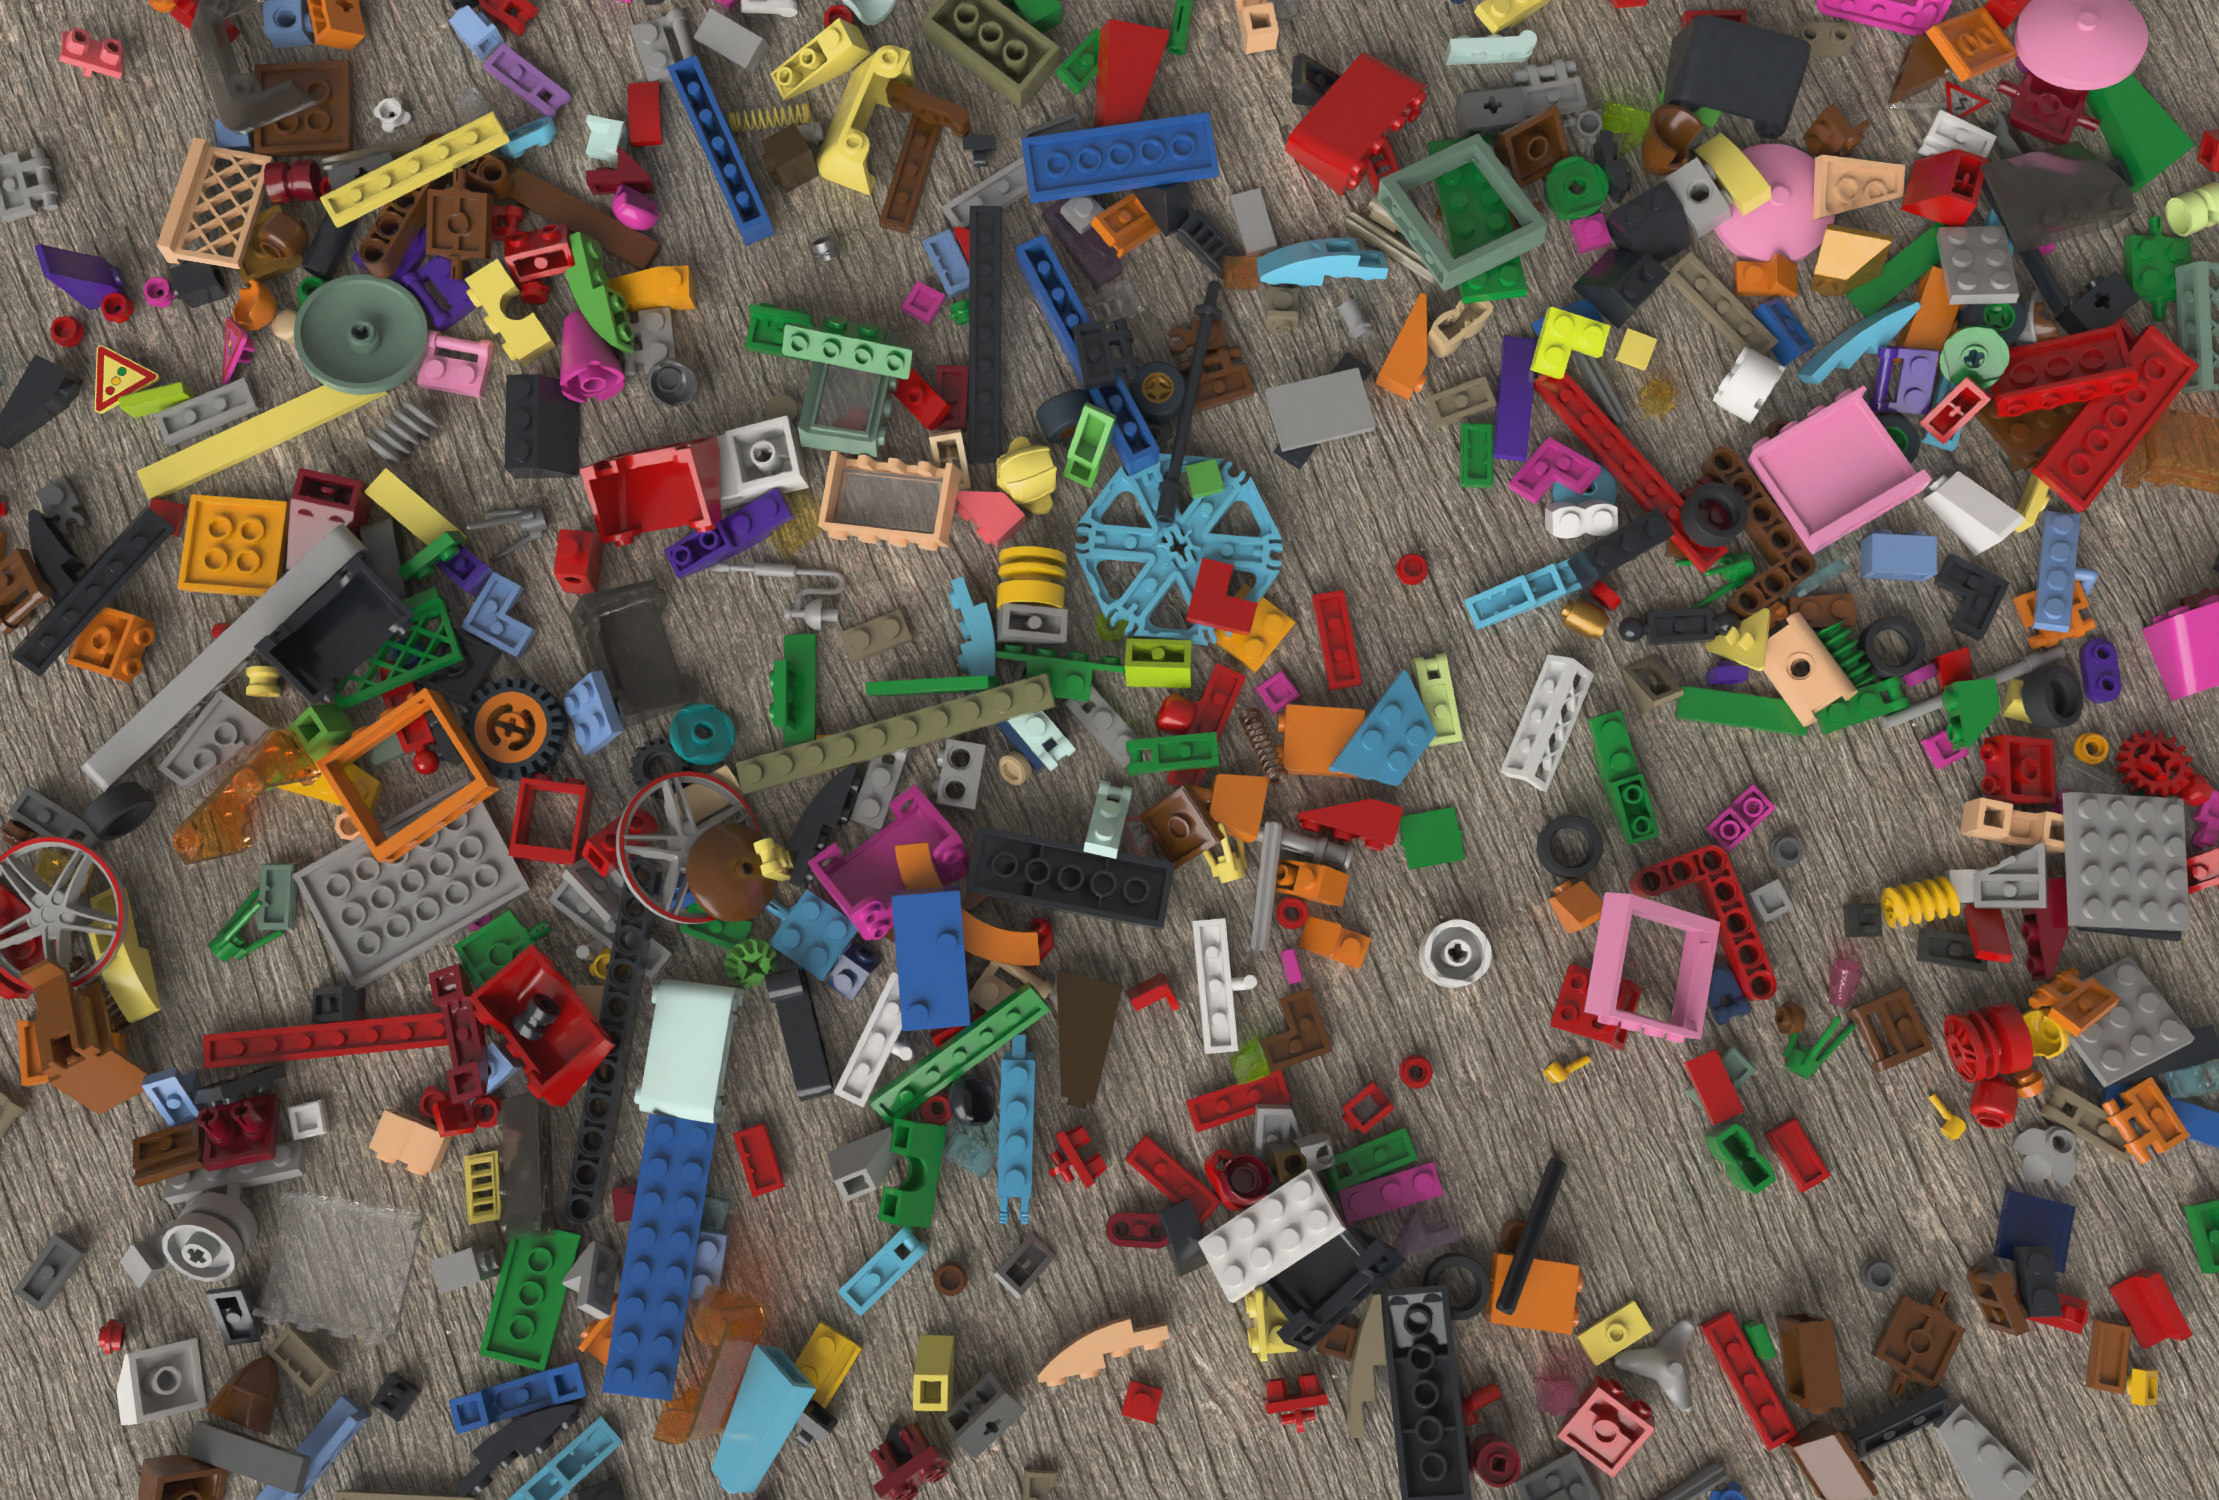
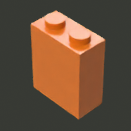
M1287 704L1284 708V713H1278L1277 732L1282 733V745H1276V751L1279 752L1277 757L1282 759L1280 763L1285 765L1284 768L1287 769L1288 774L1358 779L1356 775L1332 772L1328 767L1365 719V710ZM1275 759V764H1277L1279 759Z
M1492 1251L1489 1274L1490 1296L1486 1304L1484 1319L1494 1324L1572 1335V1329L1577 1327L1579 1321V1307L1575 1306L1576 1293L1581 1292L1583 1285V1274L1579 1272V1265L1571 1262L1534 1257L1516 1310L1512 1315H1508L1497 1310L1496 1303L1514 1254Z

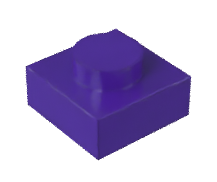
M1735 661L1716 663L1717 667L1706 673L1707 685H1739L1749 679L1748 667L1737 666Z

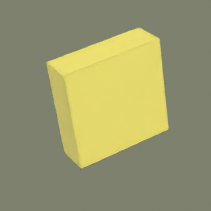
M1627 328L1615 360L1645 371L1657 339Z

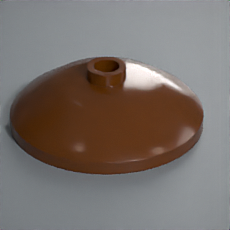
M722 823L710 827L698 836L688 854L686 874L694 899L705 912L722 921L741 922L757 916L768 906L776 890L777 880L763 876L760 868L763 862L761 856L756 854L753 844L763 840V837L748 826L738 823ZM742 864L745 865L746 874L742 871Z

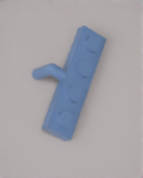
M2046 511L2043 517L2033 628L2067 633L2071 623L2074 580L2081 581L2080 584L2085 596H2088L2098 578L2096 570L2076 567L2080 524L2079 514Z

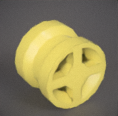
M247 667L246 675L250 678V684L246 687V695L253 697L280 696V687L277 685V679L281 677V673L275 667Z

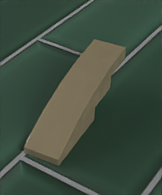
M1373 1291L1367 1297L1357 1325L1358 1332L1349 1363L1346 1405L1347 1433L1351 1438L1365 1437L1362 1402L1376 1401L1373 1365H1386L1381 1294L1377 1291Z

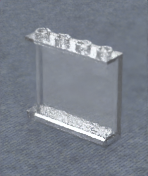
M295 1189L281 1191L278 1205L286 1207L262 1307L254 1309L252 1315L264 1317L263 1322L271 1325H284L285 1321L296 1323V1329L302 1331L316 1332L318 1328L330 1330L329 1335L339 1338H350L351 1334L364 1336L363 1342L381 1345L384 1344V1340L397 1337L425 1214Z

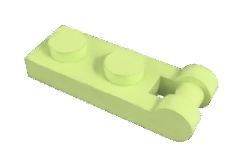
M1436 654L1434 658L1425 660L1423 657L1413 658L1412 667L1416 677L1419 697L1437 733L1429 747L1461 742L1463 738L1446 654ZM1437 671L1438 679L1428 680L1427 672Z

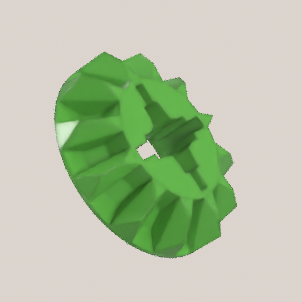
M753 938L741 941L729 951L725 959V972L735 986L741 985L748 990L750 986L756 984L762 986L765 974L773 972L774 968L778 967L777 953L771 944L765 940ZM743 960L747 962L757 961L760 968L755 969L751 967L748 969Z

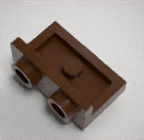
M1833 103L1821 112L1802 138L1805 140L1807 149L1817 157L1830 155L1848 158L1854 152L1852 148L1865 139L1863 133L1871 124L1866 119L1852 128Z

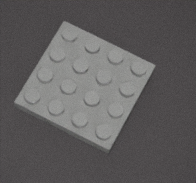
M2084 792L2062 793L2068 926L2190 931L2183 799Z

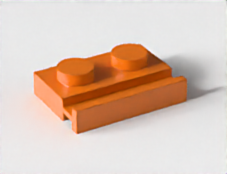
M1134 193L1096 215L1090 223L1108 246H1113L1117 250L1118 258L1123 257L1161 232Z

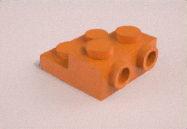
M104 607L75 638L66 663L131 684L133 678L142 671L143 664L141 658L146 646L150 645L154 640L153 627L155 623L133 614Z

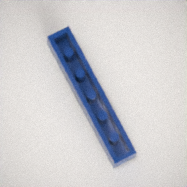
M694 55L667 66L745 245H750L775 234L697 56Z

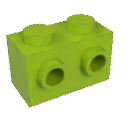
M1127 638L1125 654L1127 687L1191 688L1192 640Z

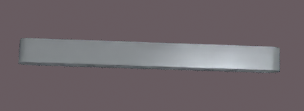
M344 524L334 528L83 764L81 770L103 792L122 784L203 708L219 690H222L260 654L253 646L266 635L269 636L275 630L278 631L277 627L288 620L332 581L335 575H341V571L345 568L344 566L356 555L362 558L368 548Z

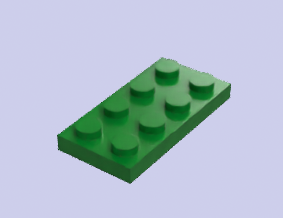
M520 1218L515 1219L478 1355L542 1371L548 1369L569 1288L563 1285L562 1281L577 1261L584 1234Z

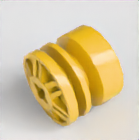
M1037 546L1010 547L999 552V562L1002 566L998 568V574L1000 577L1010 581L1002 582L997 586V609L1003 603L1065 608V588L1055 584V582L1066 578V571L1062 569L1067 565L1065 553Z

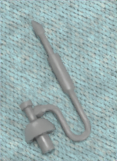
M720 562L712 568V571L715 572L744 571L754 572L758 576L795 577L798 574L836 577L839 580V585L834 589L805 588L801 590L792 604V609L790 606H785L784 619H790V617L805 618V622L809 627L819 631L822 629V621L838 622L839 609L823 608V599L810 601L805 608L802 599L807 594L837 595L842 592L846 582L844 576L838 571L797 568L796 565L774 563H755L752 566Z

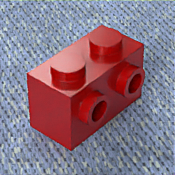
M567 223L559 225L547 224L538 230L529 232L518 231L508 237H504V258L515 284L564 273L566 269L575 265L569 239L571 234Z

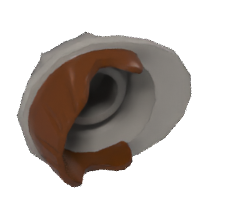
M2040 290L2033 291L2030 301L2023 304L2027 314L2026 327L2015 340L2021 346L2061 337L2056 324L2048 320L2045 299Z

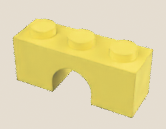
M498 259L465 278L470 287L466 291L467 295L476 308L481 305L488 314L484 318L485 322L494 334L501 333L506 341L502 344V347L512 361L518 359L523 366H526L556 347L534 313L521 320L507 318L506 307L508 302L521 292Z

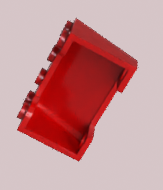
M1363 52L1294 128L1287 139L1284 151L1342 197L1348 189L1353 191L1364 178L1362 172L1368 165L1366 160L1372 153L1378 155L1388 142L1386 137L1393 130L1398 132L1408 121L1412 124L1417 120L1424 109L1421 105L1428 97V93H1426L1427 84L1369 53Z
M533 944L468 997L476 1007L472 1011L474 1016L484 1026L489 1024L497 1034H504L508 1040L505 1043L508 1051L517 1059L521 1057L526 1064L522 1069L530 1080L526 1083L530 1092L538 1099L543 1097L552 1107L558 1105L564 1108L615 1046L612 1038L556 965L543 951ZM535 993H541L551 998L561 1011L560 1016L555 1022L547 1025L546 1033L538 1041L527 1039L513 1026L514 1017L519 1011L527 1008V1001Z

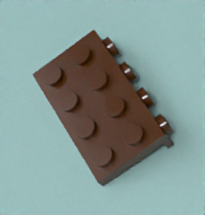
M1992 397L1974 416L2010 457L2011 462L2008 468L2013 473L2021 468L2024 470L2032 468L2084 402L2077 401L2059 405L2053 409H2039L2025 412L2015 417L2005 416L1998 418Z

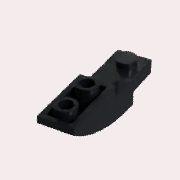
M850 764L835 775L814 797L801 816L787 846L790 850L799 853L789 883L793 886L806 890L808 883L813 884L816 875L809 866L808 861L826 849L829 840V834L826 833L827 828L840 832L842 825L847 826L853 809L849 806L852 794L857 795L863 782V776L859 775L861 770L858 766Z
M578 1399L550 1405L533 1411L505 1426L472 1451V1454L480 1463L454 1488L463 1498L472 1491L478 1495L494 1480L490 1475L499 1466L505 1470L520 1456L519 1453L524 1459L534 1452L538 1456L541 1455L555 1442L551 1436L560 1427L565 1432L581 1417L577 1411L585 1405L584 1402Z

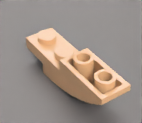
M1129 1315L1094 1327L1079 1335L1055 1353L1038 1371V1382H1047V1386L1051 1387L1067 1382L1066 1377L1080 1374L1081 1379L1092 1378L1101 1374L1100 1369L1106 1368L1104 1357L1106 1353H1110L1111 1358L1130 1354V1348L1143 1345L1144 1350L1164 1346L1163 1340L1170 1339L1166 1321L1133 1328Z

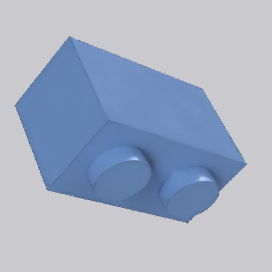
M1879 529L1872 531V534L1861 540V578L1925 582L1937 575V536H1925V533L1922 531H1909L1904 533V535L1893 534L1892 530Z

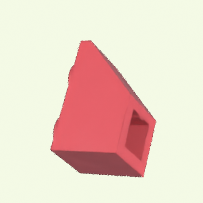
M957 491L954 510L965 522L971 520L978 527L976 533L987 545L992 542L999 549L1026 524L1025 514L1004 492Z

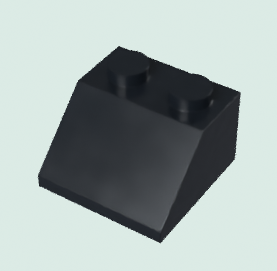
M1666 180L1613 210L1606 221L1609 235L1619 249L1647 252L1660 264L1691 245L1683 205Z
M1610 248L1574 283L1572 288L1619 329L1650 298L1671 273L1647 252Z

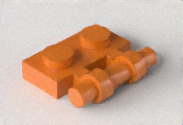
M2074 580L2071 623L2068 632L2038 629L2039 634L2028 639L2032 649L2042 646L2049 648L2057 645L2060 640L2069 637L2071 639L2082 637L2086 631L2095 628V622L2091 617L2081 619L2078 612L2090 606L2079 580ZM2036 590L2013 599L2024 629L2033 626Z
M2069 967L2066 970H2060L2055 973L2050 983L2041 984L2033 991V996L2028 999V1003L2034 1009L2050 1005L2052 1008L2048 1017L2075 1037H2078L2113 1009L2121 997L2093 977H2090L2083 983L2078 979L2080 976L2079 971L2074 967ZM2060 992H2069L2070 994L2064 996Z
M2152 1076L2140 1080L2119 1093L2126 1105L2122 1109H2120L2114 1098L2101 1104L2108 1114L2106 1119L2111 1127L2116 1126L2125 1140L2124 1147L2129 1154H2134L2140 1164L2153 1159L2146 1146L2151 1144L2157 1153H2163L2190 1137V1134ZM2132 1117H2134L2144 1132L2139 1136L2128 1121Z

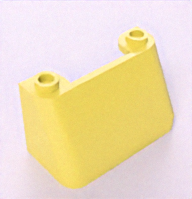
M886 45L879 48L855 68L817 154L816 164L823 178L871 196L876 179L867 169L870 144L864 131L876 103L891 108V105L888 104L885 90L890 79L916 88L910 51L897 46Z

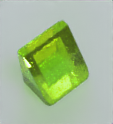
M1258 1038L1251 1040L1229 1060L1239 1085L1270 1075L1268 1063Z

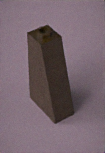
M1058 970L1056 977L1061 1096L1068 1098L1067 1105L1086 1109L1087 1103L1094 1104L1123 986Z

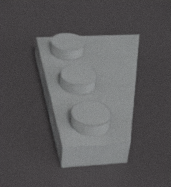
M1955 1402L1949 1408V1415L1934 1424L1933 1427L1953 1465L1957 1467L1966 1484L1964 1486L1969 1496L1974 1500H2018L2037 1480L1962 1404Z

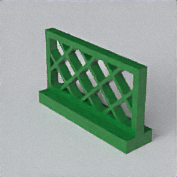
M436 587L402 600L416 614L411 619L415 625L410 629L413 633L406 645L394 642L398 636L395 633L381 646L375 658L369 657L365 660V662L371 663L364 678L355 676L352 672L336 686L340 692L334 699L336 706L341 711L464 660L449 614L451 612L449 603ZM441 616L442 623L436 633L425 629L430 620ZM421 634L433 638L425 652L413 649ZM441 641L450 644L452 653L440 658L433 656ZM391 647L402 651L394 665L383 662ZM410 654L421 657L416 668L409 671L403 669ZM379 667L390 670L385 681L380 683L372 682ZM349 680L360 683L354 694L344 697L342 691Z

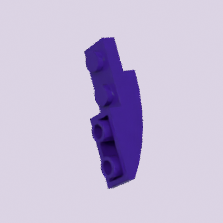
M775 488L717 522L716 529L698 533L696 530L664 549V552L677 578L681 579L725 561L772 536L771 531L792 520L795 516L782 491Z

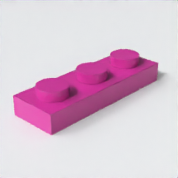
M1432 1161L1364 1181L1337 1192L1347 1223L1444 1195L1434 1162Z

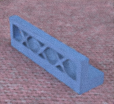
M347 1394L342 1395L296 1450V1452L312 1457L303 1492L293 1494L267 1485L255 1500H302L371 1415Z

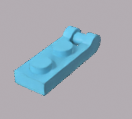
M904 1226L837 1291L860 1317L930 1249L924 1241L922 1243L918 1241L912 1234L914 1230L910 1226ZM901 1243L911 1252L905 1259L895 1250Z

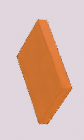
M1983 6L1935 24L1926 32L1961 82L2005 65L2018 56L2016 49Z

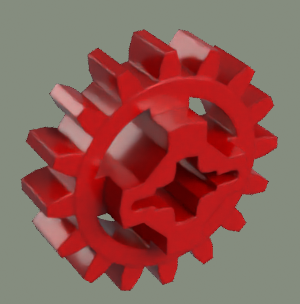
M2145 730L2141 735L2137 733L2132 734L2118 748L2120 752L2115 756L2114 760L2119 762L2120 765L2115 771L2125 774L2124 779L2121 781L2122 784L2131 782L2134 785L2132 793L2143 790L2145 797H2151L2153 793L2160 798H2165L2168 794L2173 797L2190 782L2188 777L2194 772V769L2188 767V765L2192 762L2193 758L2182 754L2187 747L2185 745L2177 747L2174 744L2176 742L2175 736L2166 740L2164 739L2163 731H2159L2155 736H2152L2149 730ZM2139 749L2140 753L2137 755V758H2134L2135 751ZM2171 771H2174L2173 778L2171 780H2168V777L2171 775Z

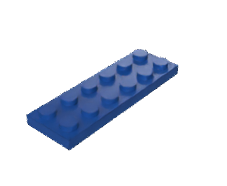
M1209 112L1021 138L1031 204L1219 176Z

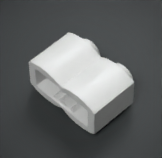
M1600 499L1586 500L1577 505L1570 502L1552 503L1545 507V530L1559 538H1575L1585 532L1594 536L1609 535L1618 530V509L1611 503Z

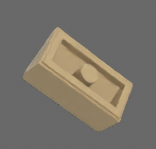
M724 765L708 774L731 786L741 797L746 796L742 793L741 785L730 766ZM693 783L683 789L695 824L731 804L718 792L699 784ZM675 793L674 796L676 799L678 811L684 820L683 814L678 803L679 798L677 796V793Z

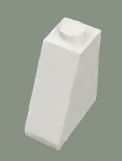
M1959 471L1949 478L1944 474L1929 486L1932 492L1923 499L1975 556L2004 540L2026 520L2020 513Z

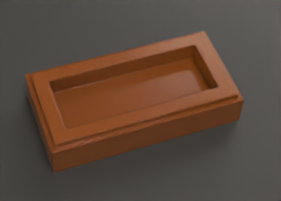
M2093 1318L2085 1387L2125 1394L2132 1326Z

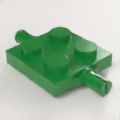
M2154 216L2147 219L2148 236L2129 235L2124 239L2125 279L2142 301L2152 305V322L2160 323L2167 320L2166 303L2177 302L2175 268L2191 263L2190 239L2173 238L2162 234V217Z
M510 909L453 945V948L462 960V965L469 981L480 988L531 944L538 948L536 940L553 931V928L549 925L539 932V929L549 924L547 919H543V921L528 929L521 923L513 909Z

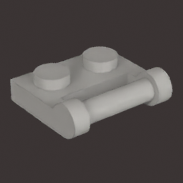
M674 9L669 11L666 16L630 26L648 82L659 81L660 84L673 81L667 66L674 64L675 61L665 31L674 29L683 60L695 55L685 26L687 19L684 11L681 9Z

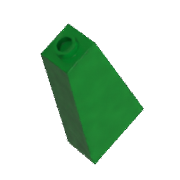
M2132 74L2114 85L2089 90L2086 97L2087 104L2094 118L2101 120L2099 128L2114 158L2122 157L2134 184L2130 188L2133 194L2195 146L2194 142Z

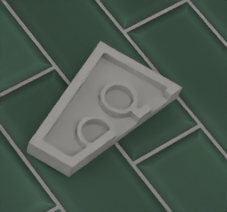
M219 690L157 769L182 788L189 789L275 729L231 696Z

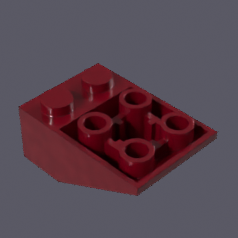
M299 468L290 501L286 569L290 570L329 532L341 524H344L362 542L360 526L367 524L373 499L364 493L369 487L367 484L360 480Z

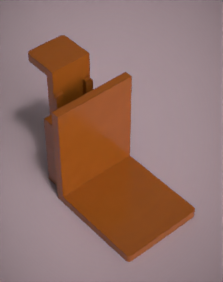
M46 958L20 972V979L34 988L38 1013L37 1019L33 1020L42 1072L48 1075L49 1084L97 1114H102L145 1091L142 1087L143 1077L153 1073L115 1048L103 986L100 982H96L74 994L68 970L51 958Z

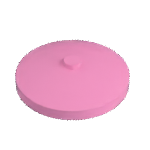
M2031 0L2025 6L2018 19L2014 32V44L2023 64L2042 80L2067 89L2094 90L2105 88L2124 80L2137 68L2148 45V29L2141 13L2128 0Z
M1775 143L1759 144L1742 150L1741 152L1750 160L1771 187L1772 199L1745 216L1740 213L1733 203L1730 206L1732 218L1714 228L1716 235L1732 253L1745 261L1768 262L1774 254H1780L1793 263L1803 260L1822 244L1827 224L1833 225L1836 216L1832 215L1812 221L1815 159L1797 148Z

